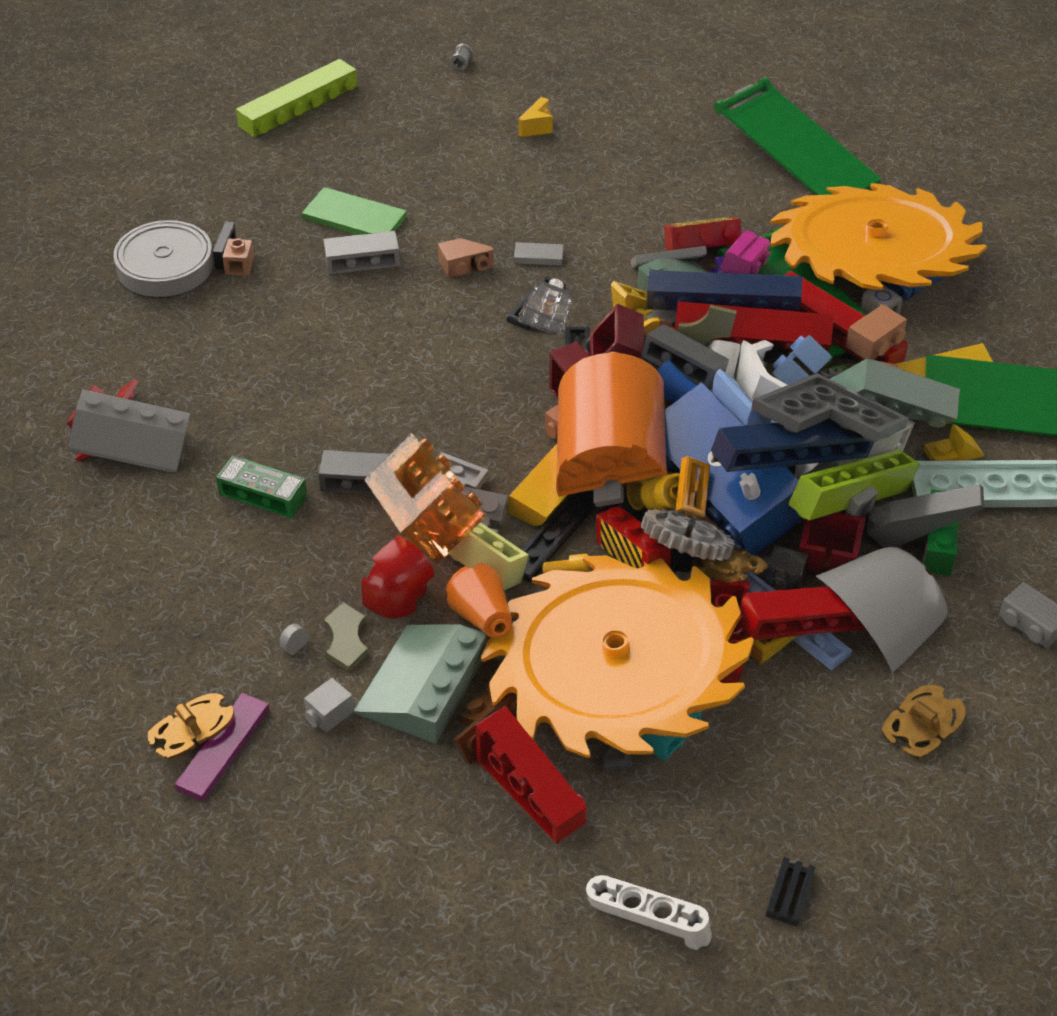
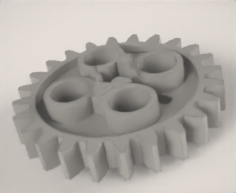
M658 509L648 510V512H645L641 524L644 533L650 534V538L658 539V543L666 545L670 549L676 548L680 553L687 552L692 557L696 556L702 559L709 558L713 561L715 559L723 561V558L728 559L735 545L734 540L730 539L731 536L724 534L725 531L718 530L717 526L706 521H699L694 516L688 517L685 513L673 510L669 512L665 509H661V511ZM686 531L691 532L690 538L684 536Z

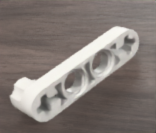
M596 876L587 883L588 900L598 910L684 938L685 945L690 949L698 950L702 946H708L711 942L712 934L708 912L701 906L609 876ZM603 889H607L608 893H602L601 896L596 895V891L602 892ZM629 897H637L641 900L640 905L636 908H627L623 903ZM660 907H668L672 910L671 915L663 919L657 918L654 912Z

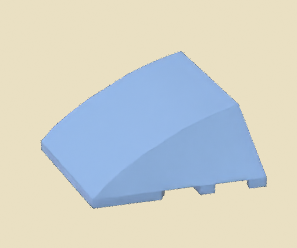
M721 369L716 372L713 381V394L744 425L773 423L751 409L753 401L729 373Z

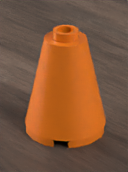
M476 563L478 566L471 568L468 566L462 567L452 575L447 584L446 591L449 606L454 612L489 637L497 638L503 636L511 628L512 619L500 575L492 566L483 563Z

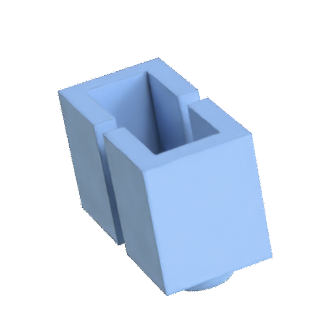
M801 335L790 346L793 349L792 353L787 358L782 354L772 365L775 369L772 374L781 382L789 385L809 377L793 360L795 356L814 374L832 356L810 335L806 338Z

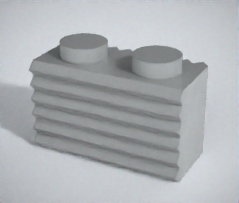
M1022 582L1018 588L1004 598L999 616L1009 626H1015L1025 633L1032 642L1039 643L1048 648L1057 640V604L1027 583Z

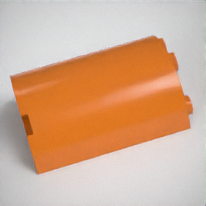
M618 352L597 354L583 358L569 368L562 377L558 389L556 490L558 497L604 488V483L609 480H616L623 484L667 475L664 381L659 372L640 358Z

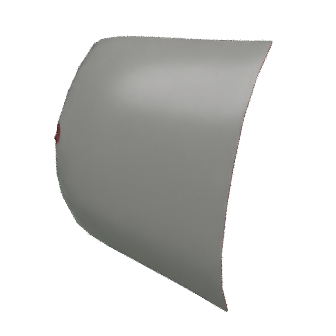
M898 547L879 549L816 576L839 595L864 625L880 648L891 672L900 667L942 624L948 614L945 598L931 572L915 557Z

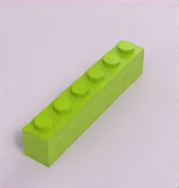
M341 59L321 67L237 108L238 126L253 137L266 133L268 130L282 125L286 121L300 116L304 112L357 87L356 69Z
M899 449L802 475L788 505L795 509L802 518L812 520L849 509L850 499L869 486H872L878 492L876 500L908 491L920 463Z

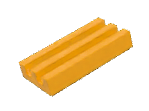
M689 456L681 459L676 503L677 512L681 513L684 511L685 515H694L696 519L705 517L710 464ZM698 468H700V470H699V479H698V481H697ZM697 491L696 506L694 507L695 492Z

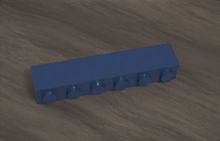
M649 270L647 310L677 311L678 302L801 311L802 276Z
M827 419L800 432H790L779 423L719 428L711 451L726 472L868 458L874 442L867 441L861 434L853 430L844 429L839 426V423Z

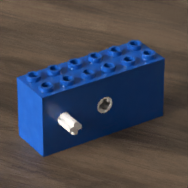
M700 383L665 409L667 471L673 474H680L681 459L686 456L710 464L705 515L707 517L710 516L714 523L725 531L724 534L731 536L730 539L734 540V547L746 550L751 556L758 555L804 520L795 509L788 505L799 480L785 466L726 472L711 451L719 428L745 425L703 383ZM698 468L697 481H698V479H699V470H700V468Z

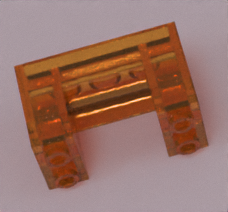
M411 433L364 480L400 533L438 564L486 515L480 508L483 504L482 501L472 491L468 494L463 491L465 486L450 469L453 464L442 453L437 456L433 452L435 447L425 437L419 440Z

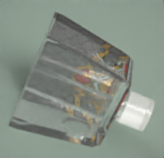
M551 279L549 283L538 281L525 300L517 321L549 334L562 337L569 321L572 294L570 291L563 289V282L559 279Z

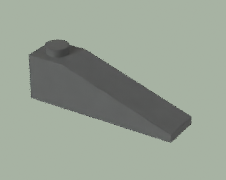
M979 484L889 502L868 513L867 534L882 548L900 547L984 509V488Z

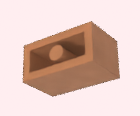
M882 304L849 327L846 347L864 359L874 360L876 357L884 355L893 345L902 342L906 335L905 326L907 319Z

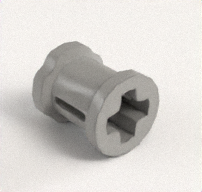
M459 44L455 49V54L449 60L450 66L456 70L464 71L468 66V61L473 57L472 48L467 44Z

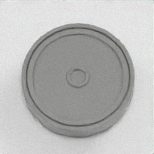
M174 220L151 222L132 229L118 241L113 254L120 282L135 293L152 297L173 296L190 291L209 277L214 266L212 245L208 235L195 225Z

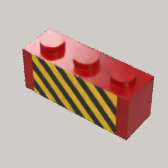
M722 217L664 225L665 247L669 251L700 246L714 247L734 244L742 235L741 219L736 217Z
M620 506L613 507L596 515V543L618 561L633 568H642L644 562L649 564L662 558L670 568L671 549L666 545L658 543V539L650 538V534L644 533V529L641 528L642 523Z

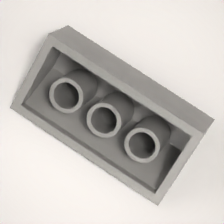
M82 389L75 411L68 450L166 472H177L187 434L190 413Z

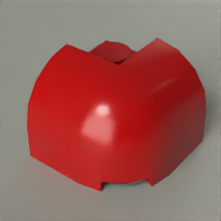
M398 535L372 558L375 565L371 569L368 578H363L361 583L363 606L385 618H400L417 610L416 598L419 599L424 595L427 590V582L435 576L433 567L425 554L413 543Z

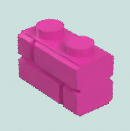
M744 231L725 253L721 271L735 274H758L761 265H765L771 255V252L768 251L771 244L770 240L761 236L757 237V234L751 231Z

